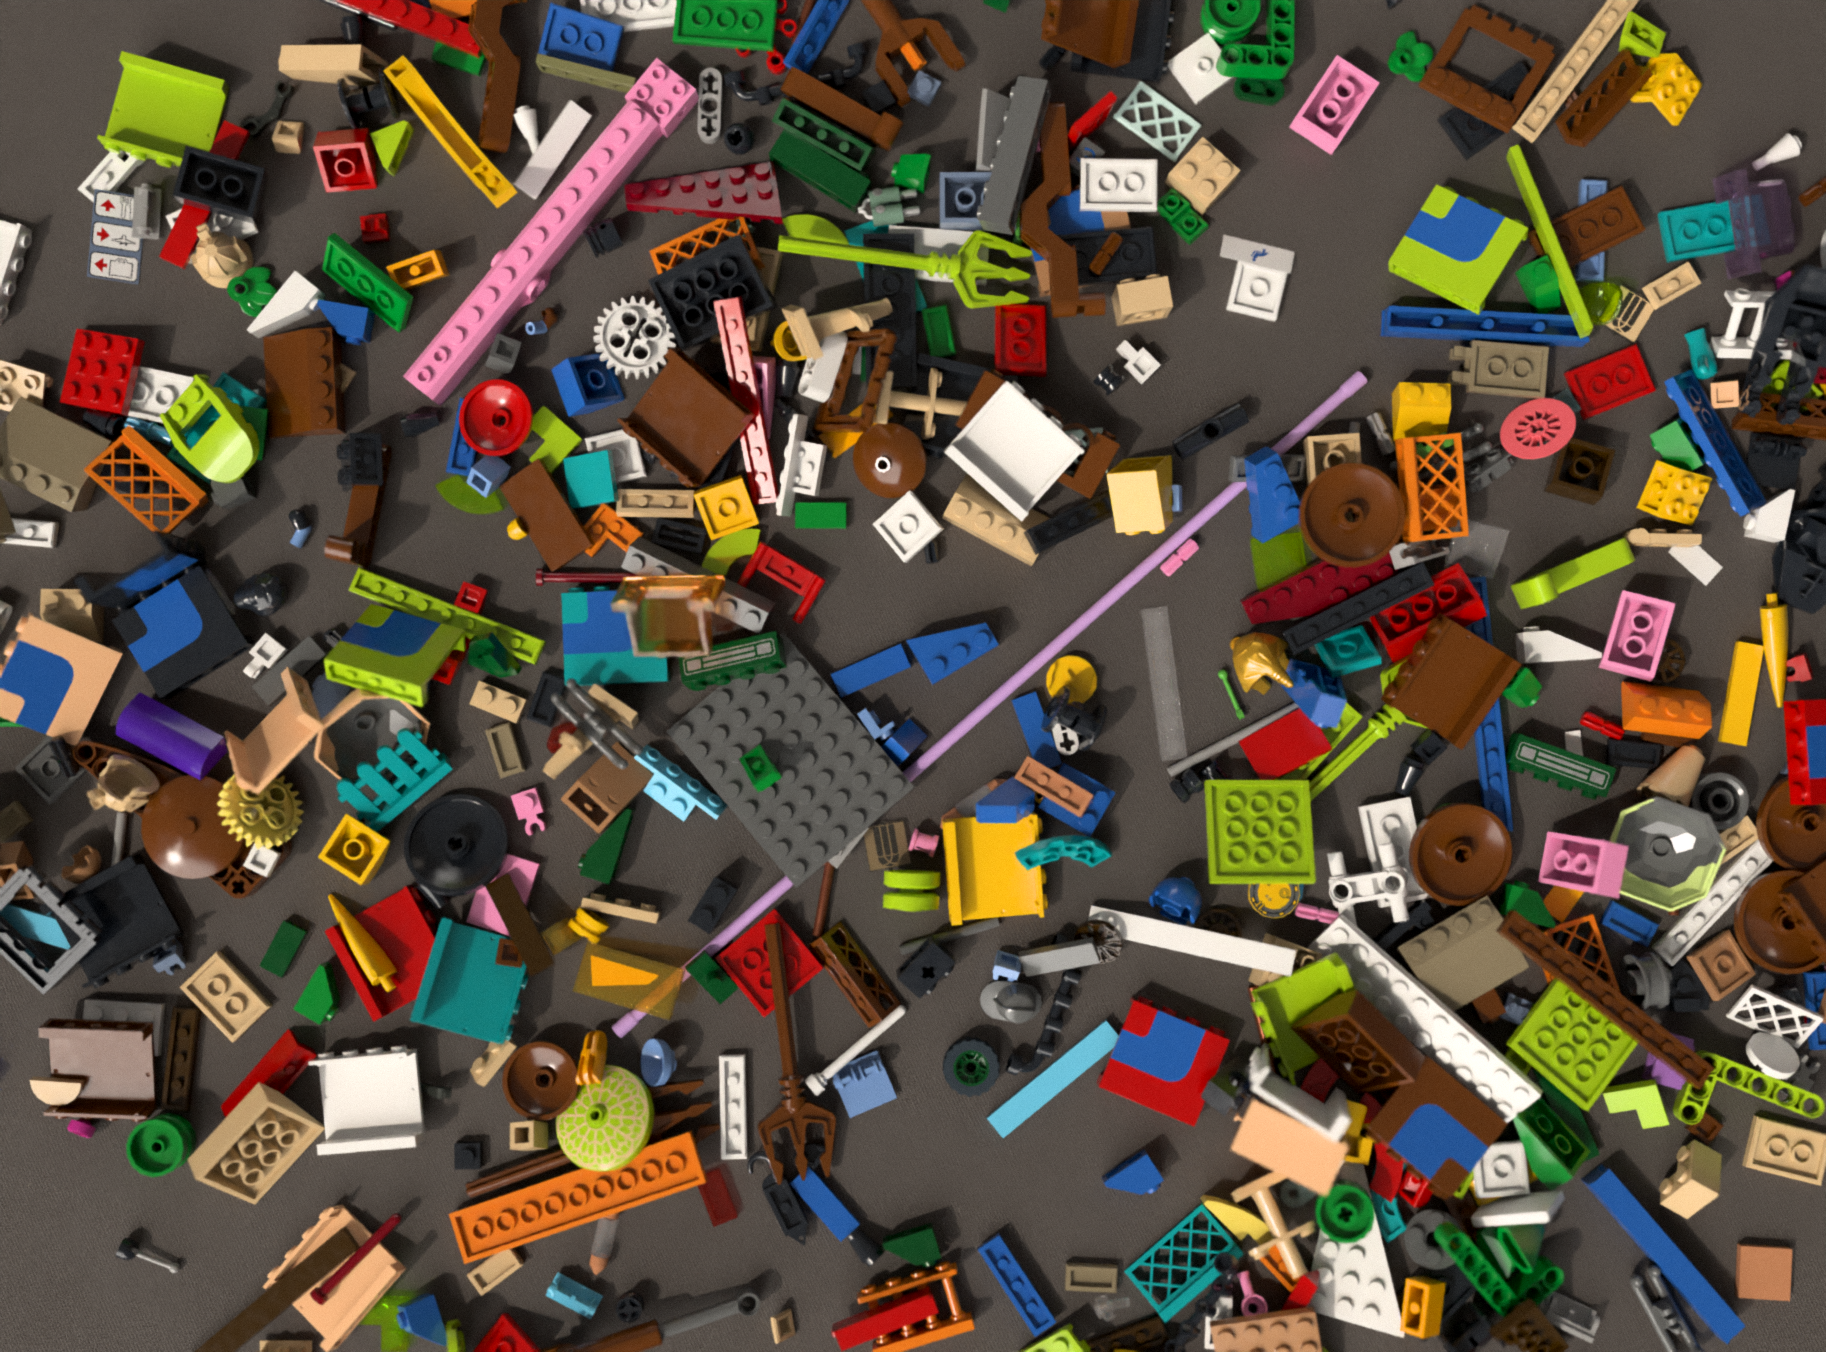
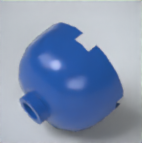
M1172 877L1162 880L1157 884L1149 897V902L1153 908L1157 904L1163 909L1160 911L1161 915L1182 925H1186L1187 921H1190L1191 925H1193L1202 907V898L1194 886L1195 883L1186 877Z

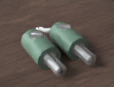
M898 186L868 190L869 198L863 201L861 207H858L859 214L862 213L867 219H872L874 227L904 223L903 217L920 215L919 206L902 208L900 202L903 199L916 198V189L899 191ZM868 202H870L872 215H868L863 210Z

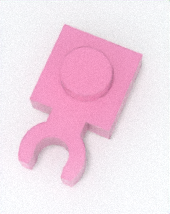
M537 787L512 795L511 798L518 819L526 818L527 820L525 825L526 833L533 835L532 825L534 823L539 824L541 831H545L546 823L538 816L539 813L545 812Z

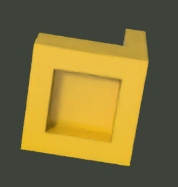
M1346 1099L1350 1122L1343 1132L1359 1137L1367 1107Z
M1343 1132L1342 1134L1346 1136L1348 1149L1343 1160L1368 1165L1373 1142L1365 1134L1360 1133L1358 1137Z

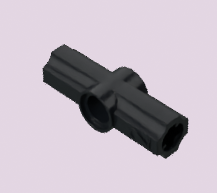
M1237 403L1173 440L1172 444L1175 452L1182 461L1249 423L1247 413ZM1206 426L1213 427L1216 430V437H1208L1204 432V428Z

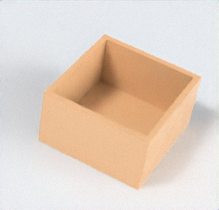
M1254 1094L1243 1117L1239 1116L1240 1113L1237 1112L1234 1118L1235 1121L1238 1119L1241 1122L1233 1137L1231 1150L1326 1196L1348 1149L1346 1136L1341 1134L1335 1143L1260 1094Z

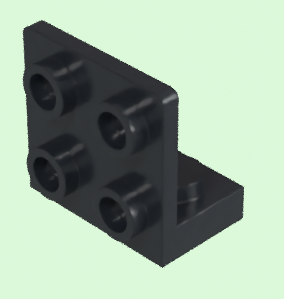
M349 433L341 440L340 444H337V459L341 460V469H338L337 473L338 485H342V491H349L354 486H382L381 434Z

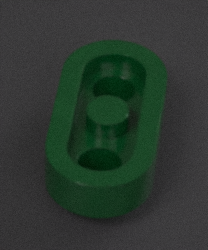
M1237 77L1233 85V93L1237 99L1244 102L1273 106L1282 99L1284 85L1278 79ZM1247 86L1249 92H1243L1241 87ZM1271 90L1274 96L1269 97L1266 91Z

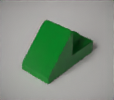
M760 744L739 758L752 785L758 792L765 790L781 779V774Z

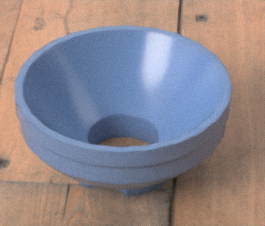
M649 1039L644 1044L641 1052L640 1067L642 1077L645 1083L651 1087L663 1085L671 1077L673 1071L676 1070L675 1052L664 1040Z

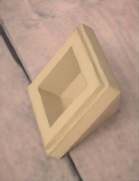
M791 1309L771 1317V1328L775 1343H780L796 1335Z

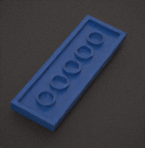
M1692 369L1666 380L1664 383L1667 386L1666 392L1668 396L1676 402L1681 419L1688 423L1692 431V439L1701 446L1705 462L1714 469L1718 485L1727 492L1731 508L1738 512L1741 517L1767 503Z

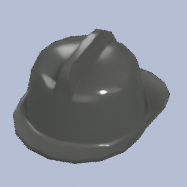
M994 981L982 990L980 996V1005L988 1016L1016 1024L1024 1023L1034 1018L1042 1005L1038 990L1032 985L1025 983Z

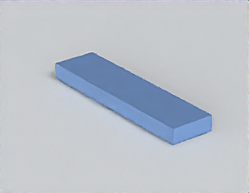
M1582 179L1579 181L1578 207L1607 193V180ZM1605 252L1576 265V281L1602 282L1604 280Z

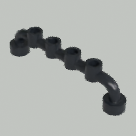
M855 43L847 47L849 59H854V65L851 68L837 69L823 75H811V77L824 84H832L833 89L847 86L846 80L858 76L864 67V57L868 55L866 43ZM734 71L724 75L726 87H732L734 94L741 100H758L759 106H765L774 102V96L783 95V98L789 97L780 91L783 82L771 87L763 86L753 91H746L742 88V85L746 83L743 71Z
M1057 932L1051 945L1069 942L1067 941L1068 935ZM1077 967L1066 969L1062 973L1060 986L1054 995L1050 1013L1045 1019L1041 1037L1036 1043L1033 1058L1029 1062H1022L1023 1056L1011 1053L1006 1065L1007 1073L1016 1076L1018 1072L1027 1073L1034 1071L1040 1066L1044 1056L1051 1057L1055 1043L1050 1042L1053 1032L1060 1033L1064 1019L1060 1018L1059 1015L1062 1008L1068 1009L1072 1002L1073 995L1068 993L1071 984L1077 985L1081 978L1082 971L1078 970Z
M1221 1252L1215 1257L1214 1267L1217 1272L1224 1275L1221 1279H1215L1212 1282L1211 1292L1205 1299H1200L1196 1303V1311L1192 1317L1181 1322L1180 1332L1175 1339L1168 1340L1165 1343V1352H1186L1185 1342L1189 1337L1197 1338L1201 1334L1200 1323L1204 1317L1212 1318L1217 1312L1215 1303L1221 1296L1229 1297L1233 1290L1231 1282L1236 1276L1238 1266L1234 1255Z

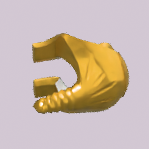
M1256 632L1231 639L1232 659L1244 692L1248 693L1251 689H1255L1264 695L1272 686L1263 677L1264 675L1273 678L1274 681L1281 683V685L1287 688L1294 686L1293 680L1285 672L1289 663L1284 652L1289 645L1285 640L1270 634Z

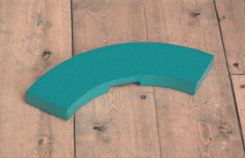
M1080 835L1059 836L1041 840L1014 852L1017 860L1027 871L1044 863L1056 861L1062 856H1070L1072 860H1078L1090 867H1094L1113 855L1110 848L1103 842Z
M1375 1163V1166H1374V1169H1373V1172H1372L1371 1182H1372L1373 1177H1374V1174H1375L1376 1163ZM1370 1189L1380 1233L1385 1241L1389 1243L1404 1232L1407 1225L1400 1215L1396 1195L1390 1203Z

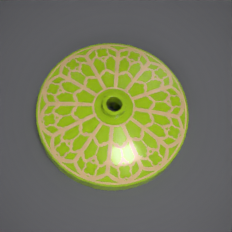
M605 1065L602 1083L579 1085L577 1096L572 1105L556 1117L557 1138L566 1156L582 1168L599 1172L616 1170L630 1163L646 1145L653 1127L654 1107L650 1092L645 1083L633 1072L622 1067Z

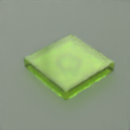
M1301 532L1277 535L1263 544L1257 539L1249 540L1257 590L1263 589L1306 567Z

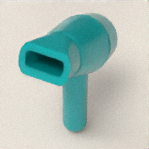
M1705 328L1684 334L1689 345L1691 366L1696 378L1708 379L1718 373L1717 362L1707 341Z

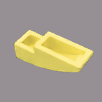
M1203 1195L1200 1198L1203 1204L1240 1240L1247 1234L1260 1246L1273 1240L1264 1219L1252 1211L1218 1197Z

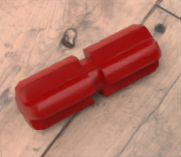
M1584 712L1580 718L1581 725L1595 731L1600 730V733L1615 740H1620L1625 732L1622 726L1611 721H1604V718L1591 712Z

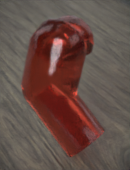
M571 721L552 728L547 740L548 750L555 754L563 746L559 742L561 739L560 735L563 732L569 735L574 734L578 728Z

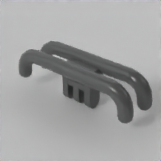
M1476 423L1458 433H1461V440L1464 441L1481 433L1484 426L1481 423ZM1484 442L1462 452L1463 463L1489 452L1492 449L1491 442ZM1454 445L1442 451L1449 457L1454 451ZM1435 453L1427 463L1438 470L1446 460L1438 453ZM1397 460L1391 462L1389 466L1391 471H1397ZM1448 464L1447 467L1442 471V473L1454 467L1451 464ZM1428 469L1418 473L1421 482L1432 478L1434 475Z
M568 679L566 682L568 689L589 710L584 715V719L559 693L552 694V702L619 769H626L628 767L627 760L623 759L603 738L612 732L635 755L641 754L643 747L633 740L578 685L575 679Z
M1654 1264L1648 1267V1274L1661 1297V1300L1653 1304L1642 1285V1277L1637 1274L1631 1275L1630 1284L1666 1351L1679 1352L1667 1331L1669 1329L1674 1334H1681L1691 1352H1705L1694 1338L1660 1275V1267Z

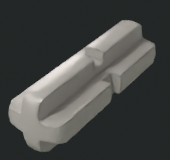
M1376 412L1369 415L1366 420L1373 435L1377 436L1375 440L1382 455L1394 452L1396 447L1389 432L1386 433L1387 427L1381 414Z

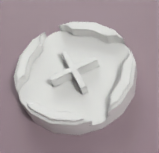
M1758 1032L1752 1035L1746 1044V1054L1752 1064L1755 1066L1758 1064L1763 1068L1761 1071L1768 1076L1777 1079H1787L1800 1066L1799 1057L1795 1049L1779 1036L1768 1032Z

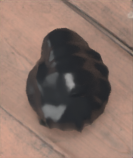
M254 574L246 579L244 584L236 590L233 600L239 608L250 609L260 616L275 614L285 605L289 597V589L285 582L272 574Z

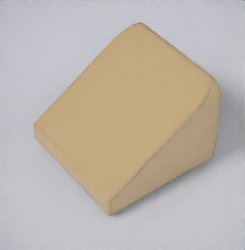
M278 121L272 137L275 150L280 153L300 154L304 124L301 122Z

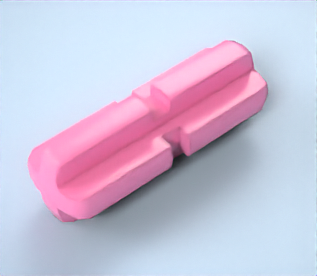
M1189 539L1176 551V555L1173 554L1161 565L1160 569L1167 576H1171L1183 564V561H1187L1199 549L1198 544L1194 540Z
M1298 903L1295 909V915L1310 920L1317 919L1319 922L1331 924L1339 916L1337 911L1325 908L1318 909L1316 906Z

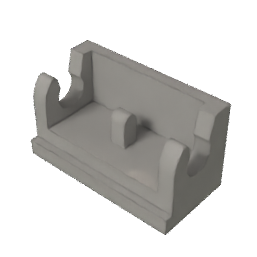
M1438 539L1416 542L1401 541L1396 543L1389 553L1394 568L1397 570L1450 554L1449 548H1437L1435 541Z
M1553 1291L1541 1302L1539 1310L1552 1325L1590 1343L1593 1342V1337L1600 1323V1317L1596 1316L1597 1311L1556 1291Z

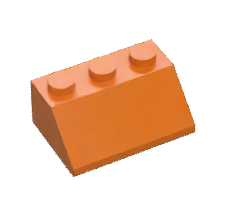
M1626 681L1621 683L1624 730L1700 739L1712 727L1711 703L1699 691Z

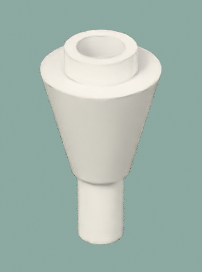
M529 105L515 109L516 114L513 115V120L528 140L533 154L539 146L536 109H530Z
M1787 133L1764 156L1753 161L1752 165L1758 171L1770 163L1799 156L1802 144L1796 135L1792 136Z

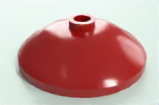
M493 379L482 382L467 394L461 405L459 413L461 433L465 441L479 453L488 456L510 454L523 445L533 426L532 404L526 393L509 381ZM503 417H505L506 422L505 424L501 425L500 421Z

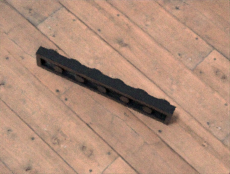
M1421 562L1282 631L1292 653L1295 655L1435 584L1424 563Z

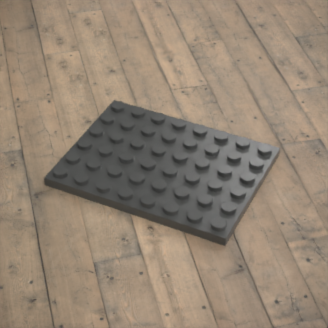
M782 633L780 636L783 638L786 668H782L774 674L760 673L756 674L752 679L743 680L739 678L731 680L727 685H720L666 732L793 885L798 888L915 787L788 637ZM759 744L781 774V779L760 792L752 785L739 760L740 757Z

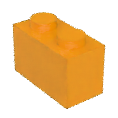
M431 250L386 267L390 278L405 291L450 275L440 250Z
M1423 1275L1406 1278L1400 1331L1423 1339L1439 1335L1445 1282Z

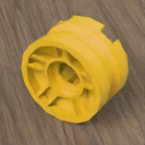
M579 906L576 911V917L571 918L568 925L582 937H587L588 941L597 944L601 939L600 934L606 932L609 925L594 912Z

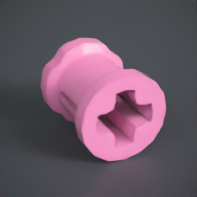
M915 828L908 850L912 851L915 849L928 853L930 857H933L939 836L927 835Z

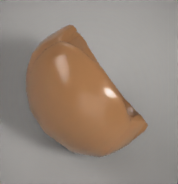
M87 845L83 847L78 854L72 855L74 864L62 868L61 877L75 884H81L99 873L101 854L92 846Z

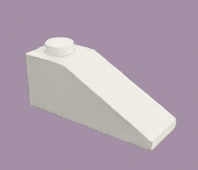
M294 271L248 327L247 331L257 338H261L309 316L313 311H317L319 309L317 305L318 299L323 300L326 295Z
M1539 626L1524 627V632L1515 634L1517 661L1521 664L1602 658L1601 652L1549 630L1540 631Z

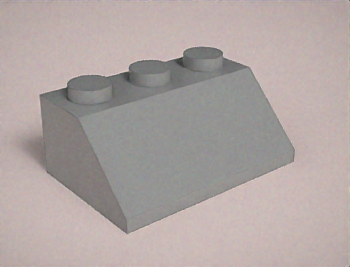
M982 88L976 172H991V160L993 156L996 157L998 151L997 138L1000 132L1003 133L1005 125L1003 122L1004 113L1011 104L1010 98Z

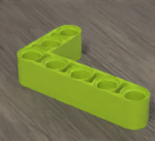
M1626 537L1515 583L1511 585V589L1520 609H1524L1555 599L1564 591L1636 561Z
M1703 1050L1696 1052V1054L1702 1059L1709 1056L1712 1062L1711 1066L1714 1067L1713 1071L1698 1094L1692 1092V1086L1688 1082L1683 1084L1673 1105V1114L1677 1119L1686 1124H1697L1704 1115L1715 1083L1718 1080L1810 1118L1819 1117L1825 1108L1823 1100L1813 1093ZM1735 1067L1737 1071L1736 1077L1733 1080H1728L1726 1076L1727 1070ZM1760 1077L1762 1086L1760 1089L1754 1090L1752 1088V1081ZM1781 1088H1786L1788 1095L1786 1099L1780 1101L1778 1099V1091ZM1811 1098L1813 1100V1107L1811 1110L1805 1111L1803 1104L1806 1099ZM1686 1105H1691L1693 1107V1114L1688 1118H1684L1682 1114L1683 1108Z

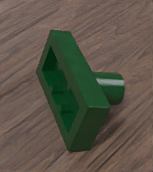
M705 949L685 966L689 974L719 1004L723 1003L739 988L728 973Z

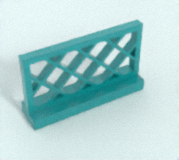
M1201 1203L1125 1269L1124 1272L1166 1323L1221 1275L1214 1267V1259L1219 1253L1227 1252L1234 1255L1237 1260L1244 1253ZM1201 1211L1208 1218V1230L1193 1229V1218ZM1190 1222V1229L1183 1228L1186 1224ZM1211 1223L1218 1231H1211ZM1178 1231L1189 1232V1247L1173 1246L1174 1235ZM1192 1233L1208 1234L1207 1249L1192 1248ZM1211 1234L1222 1235L1229 1244L1221 1251L1210 1250ZM1171 1238L1170 1246L1163 1245ZM1159 1248L1170 1249L1169 1264L1154 1263V1252ZM1173 1250L1188 1251L1187 1266L1172 1265ZM1191 1251L1207 1253L1206 1264L1202 1267H1191ZM1210 1253L1216 1254L1212 1259L1209 1260ZM1151 1256V1262H1144ZM1139 1265L1151 1266L1150 1281L1138 1280L1132 1271ZM1153 1267L1169 1268L1168 1283L1152 1282ZM1172 1268L1187 1270V1280L1183 1284L1171 1283ZM1190 1270L1197 1271L1190 1277ZM1142 1284L1149 1285V1292ZM1152 1285L1168 1287L1167 1298L1160 1304L1152 1297ZM1171 1287L1177 1288L1173 1293L1170 1294Z

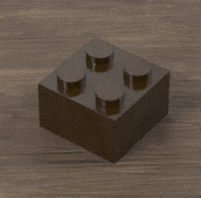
M1571 438L1563 448L1554 453L1544 491L1595 505L1603 497L1615 450Z

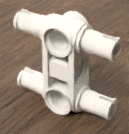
M1394 842L1378 845L1383 868L1371 872L1349 875V873H1346L1342 851L1327 853L1331 876L1328 879L1329 895L1335 908H1338L1339 915L1342 913L1356 927L1357 923L1353 905L1357 902L1382 898L1390 901L1394 922L1409 920L1405 900L1408 893L1407 879L1403 867L1398 865ZM1389 876L1398 877L1401 886L1399 888H1391L1387 884V878ZM1336 885H1345L1349 890L1348 896H1339L1336 892Z

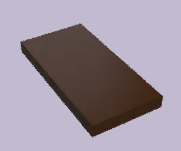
M1622 185L1551 221L1570 268L1646 230ZM1536 230L1528 232L1527 238L1538 259L1546 256Z
M541 458L536 459L499 486L551 572H556L595 545Z

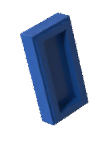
M1610 900L1599 922L1644 947L1649 946L1659 924L1612 900Z

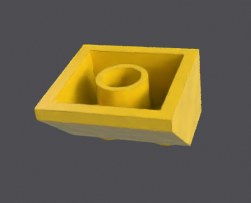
M1399 382L1392 393L1393 441L1401 438L1447 433L1451 412L1450 384Z
M347 813L318 858L358 884L365 885L371 882L384 862L391 841Z

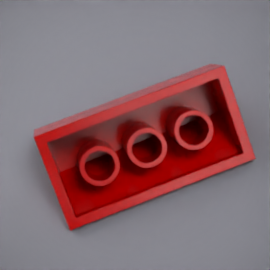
M1459 563L1432 576L1434 586L1369 618L1393 663L1413 652L1415 643L1422 639L1427 631L1428 624L1439 613L1463 628L1487 616L1480 596Z

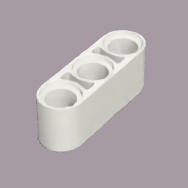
M838 332L820 341L819 346L824 355L823 357L813 360L812 357L807 358L799 382V394L822 403L828 400L848 341V336L845 332Z

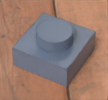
M919 70L907 92L911 98L930 107L941 87V82Z

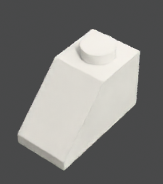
M1789 489L1780 492L1768 499L1767 503L1749 512L1743 523L1745 529L1744 536L1772 543L1785 540L1795 490Z

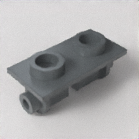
M1501 448L1493 449L1481 461L1469 465L1464 472V479L1466 482H1469L1466 485L1470 493H1478L1492 483L1488 475L1490 473L1494 479H1497L1509 471L1514 464L1510 458L1512 454Z

